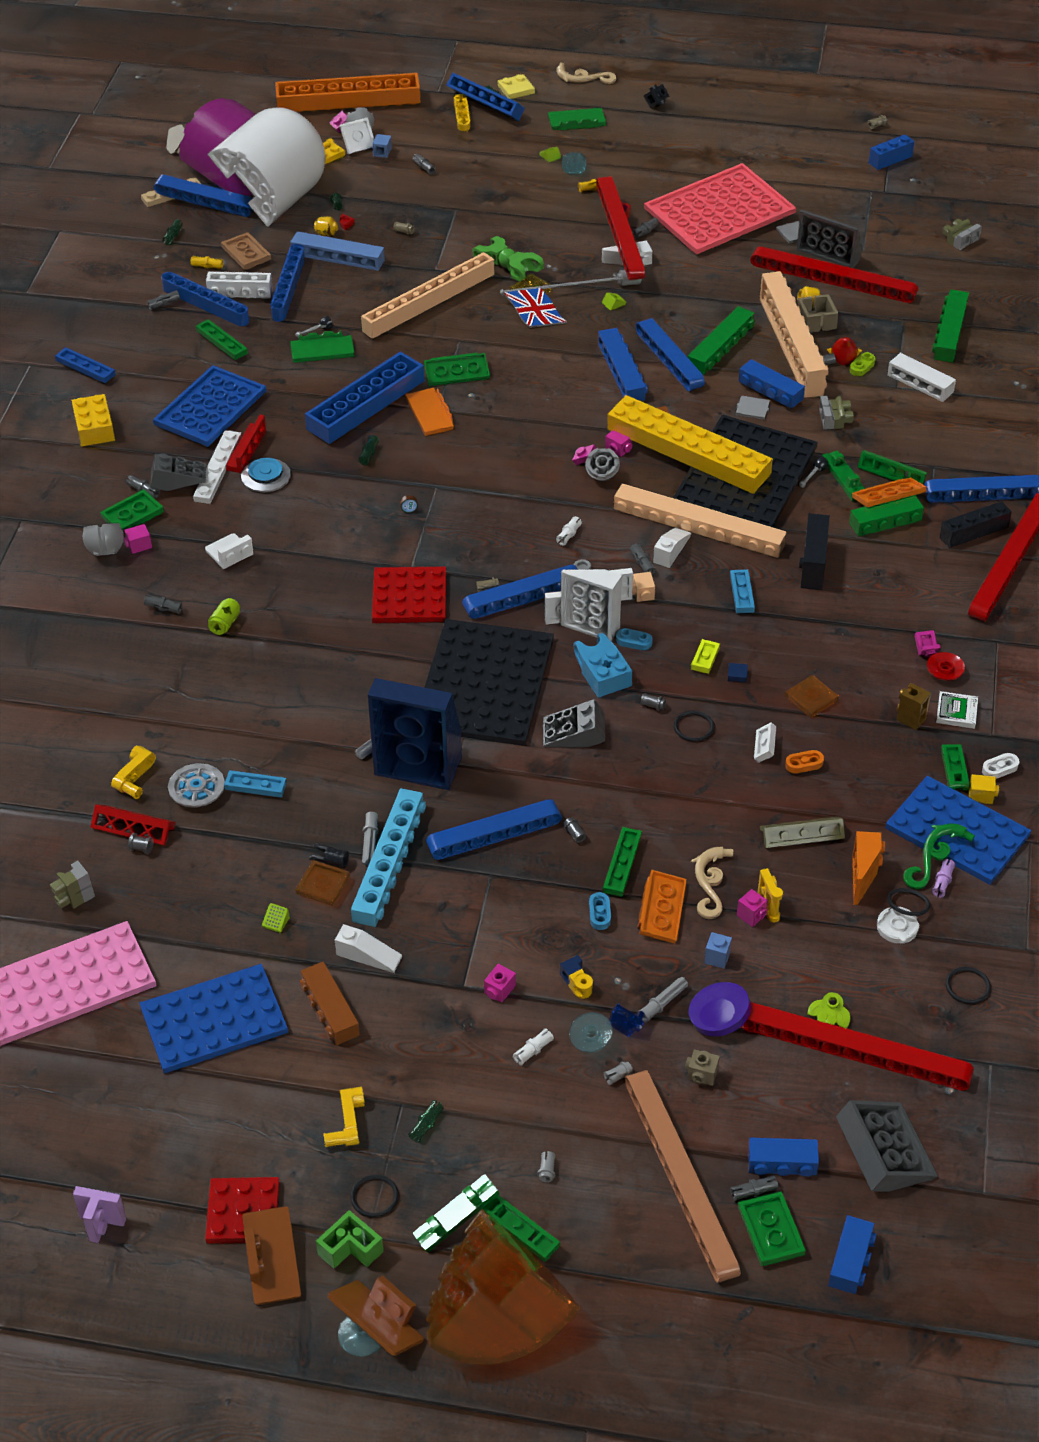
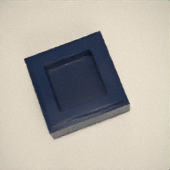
M729 663L727 681L746 682L748 664Z

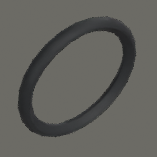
M690 710L677 716L674 721V730L678 736L687 741H702L713 733L714 722L707 714L701 711ZM689 714L701 715L709 721L710 730L702 737H688L679 731V720Z
M894 889L887 896L890 907L904 915L921 916L930 910L928 898L913 889ZM895 893H911L922 898L926 903V908L920 912L906 911L895 906L891 898Z
M973 967L956 968L946 978L948 993L962 1003L976 1004L982 1002L988 997L991 990V984L987 976L982 971ZM960 971L975 972L984 979L986 991L980 998L973 1000L963 999L957 996L950 987L952 976Z
M373 1174L365 1176L355 1183L350 1199L352 1206L358 1213L366 1217L376 1218L384 1216L393 1210L397 1204L399 1193L391 1179L383 1175ZM372 1179L387 1182L394 1192L391 1205L377 1213L362 1210L355 1200V1193L358 1187L365 1181Z

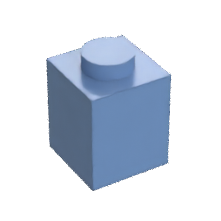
M377 134L373 141V156L388 158L392 149L391 136Z
M711 932L705 950L704 963L725 969L730 955L732 937Z

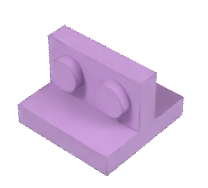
M76 1186L73 1196L79 1217L84 1221L89 1242L99 1243L101 1235L106 1233L107 1224L124 1226L126 1215L119 1194Z

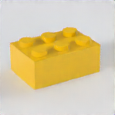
M105 394L71 400L81 447L115 441Z

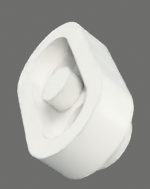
M1011 753L999 755L984 762L982 773L984 776H994L996 779L1008 775L1018 769L1019 759Z

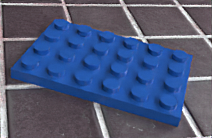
M212 365L153 419V424L208 447L250 408L267 389L265 385Z
M929 776L924 778L887 821L885 829L924 849L927 837L934 830L931 825L954 823L968 828L967 831L975 835L972 842L965 838L961 839L957 836L951 838V835H945L935 842L934 849L939 850L937 847L938 842L947 843L950 847V854L946 858L948 863L950 860H953L956 867L989 885L992 884L1031 834V830Z
M262 964L139 1003L164 1074L288 1033L287 1025Z

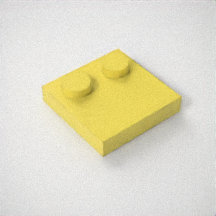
M524 74L498 80V87L509 99L535 93V88Z

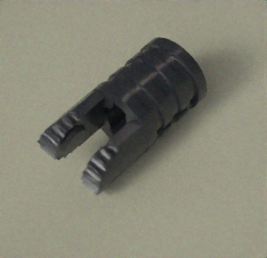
M315 843L314 849L325 852L324 857L311 854L309 858L311 861L326 865L330 864L331 866L344 869L348 864L349 852Z

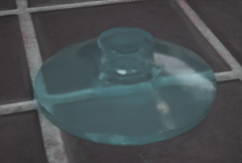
M585 1013L576 1018L572 1023L569 1031L570 1040L578 1050L583 1052L601 1050L609 1043L612 1037L611 1023L607 1017L600 1013Z
M347 1316L341 1322L338 1329V1340L341 1347L347 1353L354 1356H367L376 1352L381 1345L371 1338L367 1332L357 1331L361 1327Z

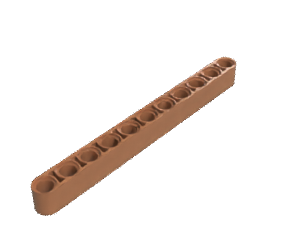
M647 1070L625 1076L627 1090L715 1281L720 1283L740 1276V1268L650 1074Z

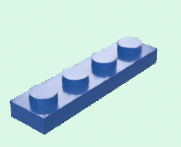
M66 347L55 355L57 362L103 383H106L116 375L115 369Z

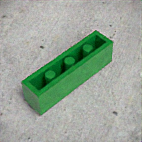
M912 495L871 507L853 509L850 512L849 524L859 537L922 521L924 507L918 498Z

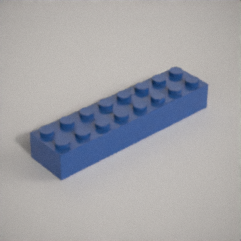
M400 351L305 413L306 430L331 444L424 382V365Z

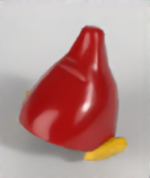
M849 337L838 339L832 348L827 349L829 354L833 353L835 355L836 362L841 365L851 364L862 351L857 349L855 342Z

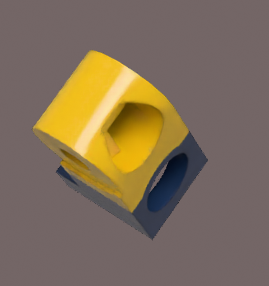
M576 955L560 963V976L578 998L585 999L592 994L593 979L582 970L583 961L579 955Z

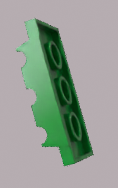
M602 108L548 112L552 130L606 126Z
M341 330L339 333L327 331L322 335H318L317 332L308 333L307 336L300 334L298 340L290 341L293 363L355 357L352 336H343Z
M470 353L424 360L428 386L490 379L485 353Z

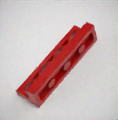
M259 415L255 424H249L226 464V471L242 473L244 467L248 465L267 431L265 415Z
M95 804L90 828L130 837L132 833H136L133 826L141 823L146 831L138 836L148 838L145 836L148 834L150 837H153L154 843L166 845L169 830H174L176 822L103 804ZM99 813L104 814L109 821L104 826L97 825ZM120 818L127 825L123 830H118L114 823ZM157 827L163 829L161 840L155 839L151 832Z

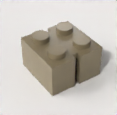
M829 294L815 296L813 311H811L812 296L798 298L797 306L800 308L801 316H804L805 324L809 327V333L820 331V329L823 331L837 329L838 311Z

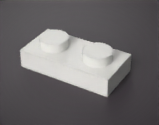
M769 723L756 730L754 759L759 763L774 755L776 726L773 723Z

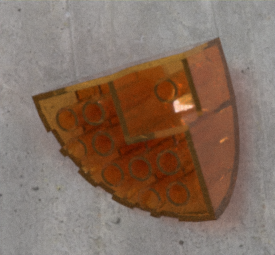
M481 1209L464 1231L467 1236L461 1245H455L452 1249L450 1264L445 1263L438 1276V1280L441 1282L438 1290H433L429 1306L431 1308L426 1317V1321L430 1323V1328L426 1330L430 1347L451 1359L470 1364H499L521 1358L545 1345L568 1322L575 1318L580 1308L555 1276L507 1229Z

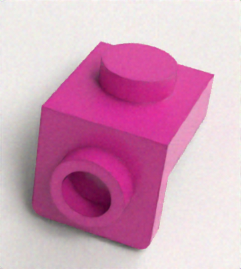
M341 111L329 123L340 132L339 125L346 123L347 114Z
M594 444L580 447L576 450L573 457L575 465L586 462L590 452L596 449Z
M934 630L916 632L914 634L919 656L925 655V657H930L941 649L940 644L936 642Z

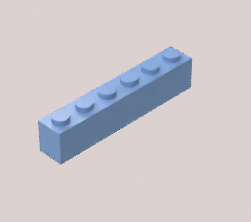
M298 231L290 242L291 246L294 244L303 245L304 257L376 271H379L385 261L384 247Z

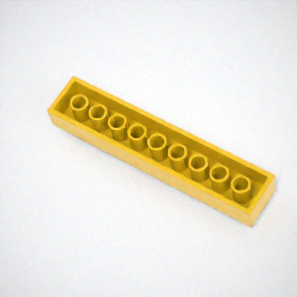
M625 395L607 414L608 430L621 433L630 437V440L754 494L771 475L773 458Z

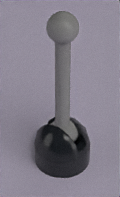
M327 315L320 320L319 325L303 332H297L296 337L299 338L300 334L304 335L320 327L325 330L333 328V323Z
M819 456L814 461V470L803 481L799 482V486L801 488L805 487L806 482L816 471H824L829 466L828 460L823 456Z

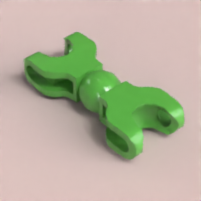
M499 236L490 239V246L478 245L472 250L474 257L484 252L494 259V264L508 268V271L511 272V278L517 281L526 279V271L538 272L544 269L542 257L535 253H521L508 249L505 239Z

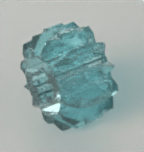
M572 152L566 153L563 156L562 169L565 170V173L577 175V173L581 174L586 169L587 160L582 153Z

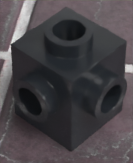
M655 84L649 88L650 91L643 95L650 108L657 104L658 106L666 102L665 99L669 97L663 84L658 87Z

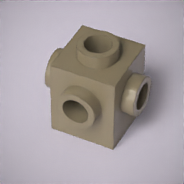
M694 1049L692 1057L687 1058L685 1070H688V1080L713 1086L719 1067L720 1056Z

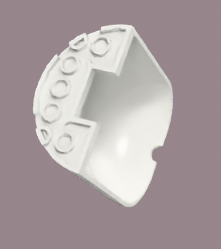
M269 108L257 113L208 153V156L227 179L236 173L255 197L248 204L267 227L317 184L325 167V149L319 133L305 117L286 108Z

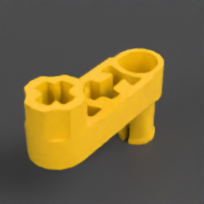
M136 745L129 755L131 761L115 775L111 782L112 788L121 793L125 792L134 799H138L142 795L143 790L133 783L153 765L156 759L155 753Z
M362 1087L340 1090L345 1128L339 1132L323 1133L325 1148L343 1144L345 1146L359 1144L354 1108L365 1106Z

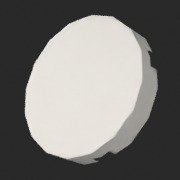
M899 907L900 909L910 911L909 909ZM887 908L878 917L877 930L887 941L903 944L910 942L916 937L919 923L916 916L904 915L893 908Z

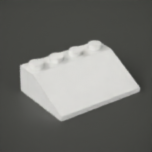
M605 569L562 570L561 626L596 638L597 634L604 633L612 641L620 629L622 575Z

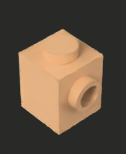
M651 572L633 574L632 595H635L637 602L655 599V585Z

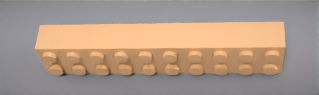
M781 271L763 273L760 301L797 382L805 386L804 398L824 396V389L827 388L826 375H828V367L824 364L823 356L819 354V349L814 343L813 335L809 333V327L805 324L804 316L800 314V308L796 305L795 297L792 296L790 287L787 286L786 278L783 277Z

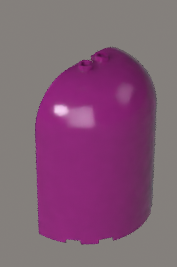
M220 98L212 100L199 108L194 113L195 117L192 121L188 122L183 131L185 134L179 147L180 160L226 191L253 196V193L236 173L227 179L208 156V153L256 115V113L233 99Z

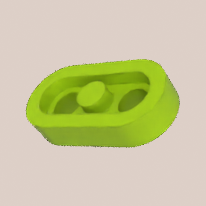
M869 352L859 355L850 364V373L854 376L865 375L875 365V356Z

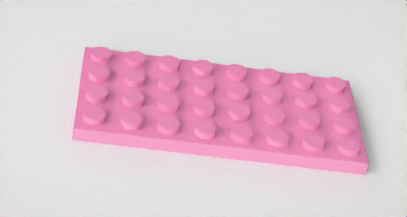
M128 921L0 968V1046L155 987L156 981Z

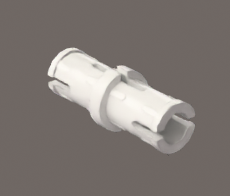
M572 517L571 521L562 528V532L556 538L557 543L562 539L559 544L566 545L567 541L576 534V530L582 524L581 519L576 523L579 517Z
M544 1029L533 1039L527 1040V1044L513 1054L514 1060L517 1063L519 1062V1065H523L534 1054L538 1055L545 1045L554 1040L552 1033L548 1029Z

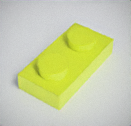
M702 639L692 661L691 670L709 674L720 649V643Z

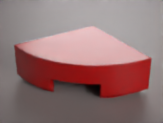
M345 214L340 216V226L342 229L347 230L355 224L354 218Z

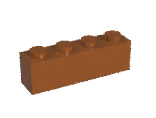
M324 961L301 970L299 985L303 992H307L310 1006L316 1008V1016L319 1022L325 1024L326 1027L324 1028L329 1039L332 1038L334 1043L339 1045L360 1036L359 1023Z

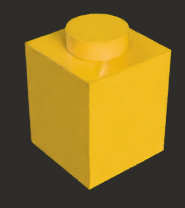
M972 774L969 784V798L979 803L993 804L994 797H998L999 793L996 777Z

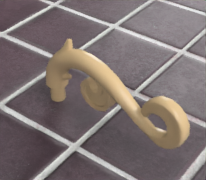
M560 63L557 67L558 76L566 82L582 83L600 78V81L607 85L616 82V75L611 72L588 75L586 70L578 69L575 71V76L565 71L564 63Z
M723 847L710 848L697 858L691 860L696 862L695 874L700 886L716 903L714 910H709L705 907L706 904L710 903L709 898H704L697 904L698 914L705 919H715L722 913V903L711 886H717L723 880V873L717 867L709 868L707 875L711 877H707L704 873L705 866L711 860L715 862L717 859H723V857H733V849H723Z

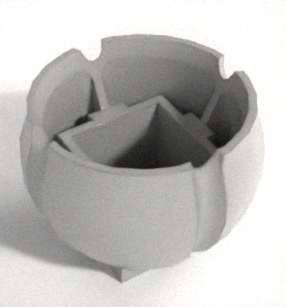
M119 523L102 524V527L93 525L83 528V543L88 551L95 556L117 554L122 546L124 536Z

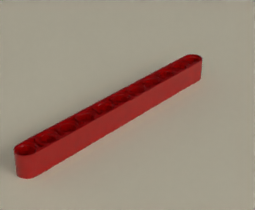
M613 177L596 178L597 190L628 280L645 278V268Z
M761 246L755 249L750 258L752 265L776 272L781 271L784 274L905 303L913 302L919 290L918 286L913 282Z
M1036 493L973 599L968 610V616L984 622L987 621L1039 531V493Z
M751 1002V1012L748 1019L740 1027L749 1032L961 1091L969 1089L974 1072L973 1065L966 1061Z

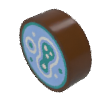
M407 495L401 499L400 506L403 512L412 513L418 508V502L414 496Z

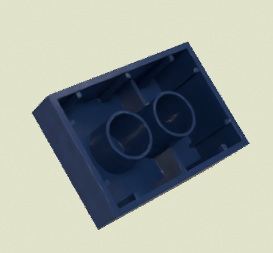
M375 678L368 693L374 775L449 790L462 758L461 728L453 694Z

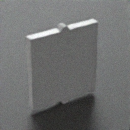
M799 221L786 223V225L776 228L789 244L797 242Z
M741 396L739 403H737L736 415L765 420L766 413L769 412L770 400Z

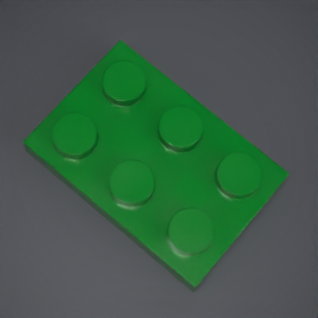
M143 489L101 511L100 515L108 524L119 523L123 533H125L124 530L139 526L164 512V507Z
M782 1191L738 1202L739 1212L761 1267L805 1255L806 1250Z

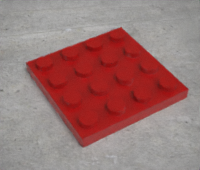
M374 567L372 623L445 622L446 567Z

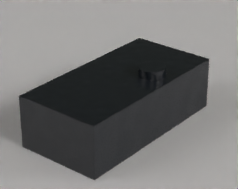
M808 513L803 558L800 557L799 568H802L800 588L822 590L830 515Z

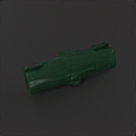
M174 220L173 224L167 228V233L162 238L164 244L170 245L175 236H178L179 230L183 226V223L180 224V220Z
M371 435L368 442L363 446L362 453L358 458L360 464L367 465L371 456L375 454V448L379 443L377 436Z
M432 1100L424 1114L419 1115L418 1122L408 1134L411 1140L417 1137L416 1143H420L426 1132L433 1128L435 1125L434 1121L444 1109L440 1102L436 1106L437 1100Z

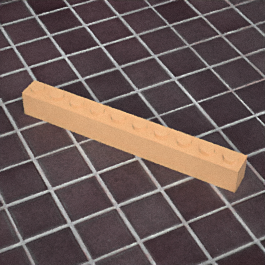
M483 252L361 316L362 332L373 339L493 276L494 259Z
M623 483L614 496L615 510L776 558L779 557L786 543V531Z

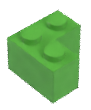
M350 1210L316 1240L318 1256L333 1269L350 1254L368 1267L384 1252L382 1237Z

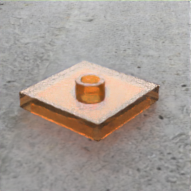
M811 675L785 692V697L810 718L837 702L839 698L835 692L814 675Z
M312 860L297 885L295 893L333 906L349 879L350 872Z

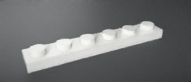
M224 431L206 468V481L199 483L193 495L194 502L211 504L226 472V464L241 440L240 432Z

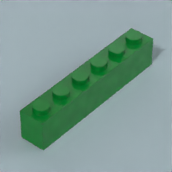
M950 289L949 296L945 295L932 348V353H935L934 360L954 362L969 292Z
M738 306L688 355V359L703 376L754 327L755 313Z

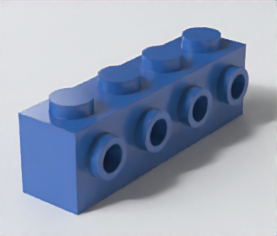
M752 359L739 369L738 382L791 409L804 399V385Z

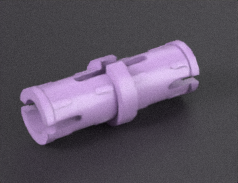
M944 859L940 871L936 874V883L932 890L933 895L936 897L939 891H941L939 897H944L947 886L952 881L951 875L955 867L953 860H950L947 866L948 859Z

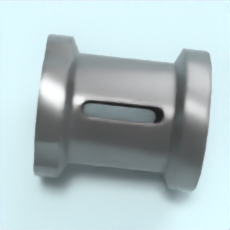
M132 833L128 840V849L130 851H143L144 854L149 855L153 848L154 839L150 836L145 838L138 836L137 833Z

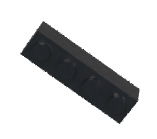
M1001 501L943 521L939 538L948 548H952L1009 528L1012 511Z

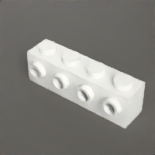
M208 272L206 279L208 289L230 298H271L273 289L271 273Z

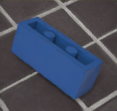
M902 135L871 147L869 164L879 170L913 156L915 141L907 135Z
M749 1138V1173L757 1175L778 1174L781 1176L789 1174L802 1176L817 1175L819 1165L818 1140Z
M847 1215L831 1270L829 1287L855 1295L858 1286L863 1287L866 1273L862 1272L863 1266L868 1267L871 1253L867 1251L869 1246L874 1247L877 1233L873 1232L874 1223Z

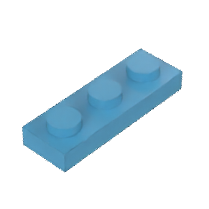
M730 570L736 613H754L755 606L749 571Z
M229 770L224 787L225 790L282 798L287 780L283 777Z

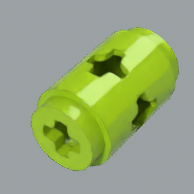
M232 598L221 601L208 620L210 631L217 635L226 633L240 614L239 603Z

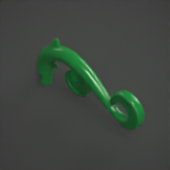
M954 823L931 825L934 830L927 837L923 849L924 878L921 881H915L912 877L914 873H921L920 867L907 868L903 874V881L906 886L914 890L924 888L930 879L931 857L937 861H942L950 854V847L947 843L938 842L937 847L939 850L934 849L935 842L945 835H951V838L955 836L961 839L965 838L972 842L975 835L967 831L968 828Z

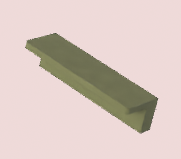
M840 817L760 826V830L763 831L765 848L845 838L843 818Z

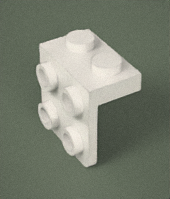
M230 534L205 547L206 552L223 569L253 555L252 538L249 535L239 538L236 534Z

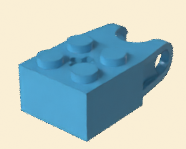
M604 633L597 634L596 646H586L580 641L574 642V652L582 674L597 697L632 686V669L617 647Z

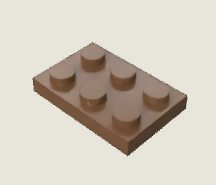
M248 232L221 242L222 248L244 270L271 260V254Z

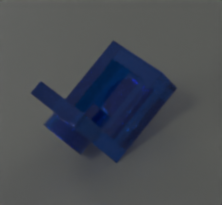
M617 1004L613 1008L607 1024L629 1037L635 1031L639 1032L642 1028L644 1012L639 1011L635 1015Z

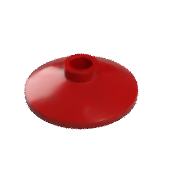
M939 652L929 657L927 669L931 675L938 679L955 680L963 675L965 664L959 656L953 653Z

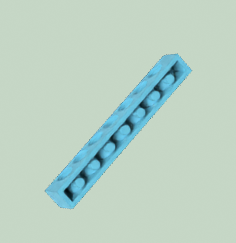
M400 788L352 905V922L376 927L378 920H382L384 914L383 907L389 902L390 890L395 887L396 875L402 869V859L407 857L409 842L412 843L414 829L418 828L420 814L424 813L426 808V802L423 801V793Z

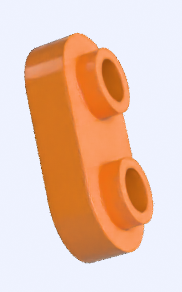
M817 750L791 754L786 758L785 767L791 773L817 770L823 766L824 756Z

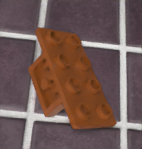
M285 1206L244 1213L242 1216L254 1304L261 1305L300 1298L301 1290L289 1208Z
M384 1276L376 1279L372 1290L368 1289L361 1281L356 1280L329 1292L327 1296L336 1307L340 1308L392 1356H396L422 1343L424 1337L408 1324L416 1304Z

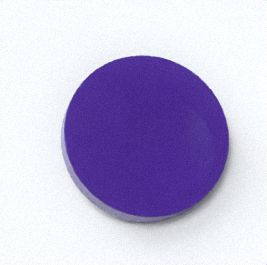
M719 982L705 987L695 995L689 1006V1017L693 1026L698 1032L707 1036H723L734 1032L746 1022L751 1012V1002L747 992L741 986L731 982Z

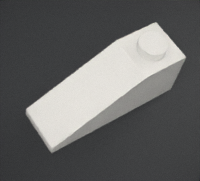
M636 242L643 265L652 264V250L648 242ZM617 246L602 248L603 263L623 265Z
M674 528L662 535L654 546L653 563L670 568L690 538L691 532Z
M343 924L335 938L336 955L394 973L402 959L400 953L365 931Z

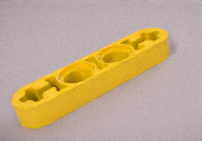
M458 94L454 96L457 127L460 131H468L471 126L467 97L463 94Z

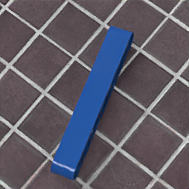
M160 175L153 186L154 191L159 195L248 217L253 211L248 204L253 199L252 197L168 175Z
M294 244L290 247L271 301L272 319L277 322L286 319L305 262L304 247L301 244Z
M173 272L162 274L164 292L171 293L177 290L180 299L235 325L246 326L249 324V313L246 305Z
M652 318L636 323L637 334L687 391L705 385L702 373Z
M1039 475L932 479L924 483V486L927 487L925 494L927 500L932 503L1034 498L1036 493H1039Z
M568 565L471 594L463 599L462 605L470 618L477 619L545 598V593L561 591L562 570H578L575 565Z
M548 799L433 833L428 836L426 843L434 859H444L554 826L562 820V815L554 800Z

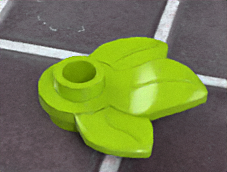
M834 992L827 993L822 1000H816L809 1006V1016L817 1017V1020L832 1025L836 1023L840 1027L848 1028L850 1014L843 1006V999L839 994ZM835 1000L837 1003L835 1005H831L829 1001Z

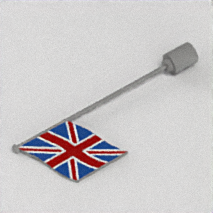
M620 270L619 274L614 278L504 291L501 289L500 294L506 296L513 304L521 320L531 328L567 323L542 289L616 280L621 286L640 284L641 279L628 280L626 271Z

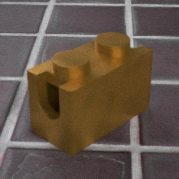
M913 683L909 684L908 689L903 688L899 694L900 703L896 709L898 712L897 721L917 730L927 718L931 692Z

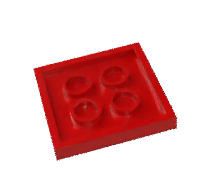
M279 1177L211 1178L205 1236L206 1244L246 1243L242 1215L244 1213L278 1208Z

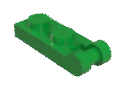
M961 744L942 745L941 753L947 786L954 790L962 789V791H968L969 779Z

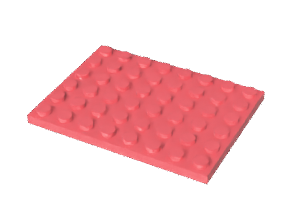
M743 163L644 203V209L654 218H657L664 227L696 255L796 213V207Z

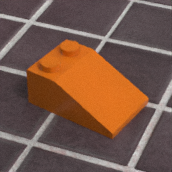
M856 831L852 856L853 905H858L876 877L878 867L882 866L883 854L881 853L885 852V841H881V833Z

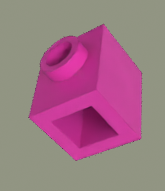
M612 430L605 436V448L613 450L621 457L631 451L632 440H630V437Z
M145 524L124 530L125 537L123 542L126 548L129 547L132 554L152 548L150 534Z
M751 889L738 900L737 916L753 927L766 916L768 900Z
M497 964L484 980V994L502 1003L516 986V973Z

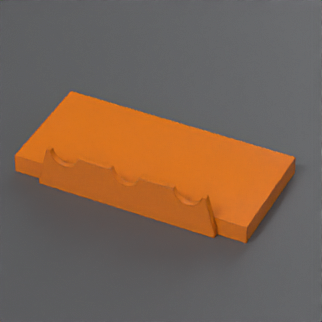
M434 388L405 394L406 400L425 436L454 430L452 413L450 414L449 408L444 402L442 394L439 393L438 388L437 391Z
M910 477L852 493V497L866 507H871L927 492V487Z
M651 870L644 886L645 889L637 926L638 929L640 928L639 934L676 943L687 879Z

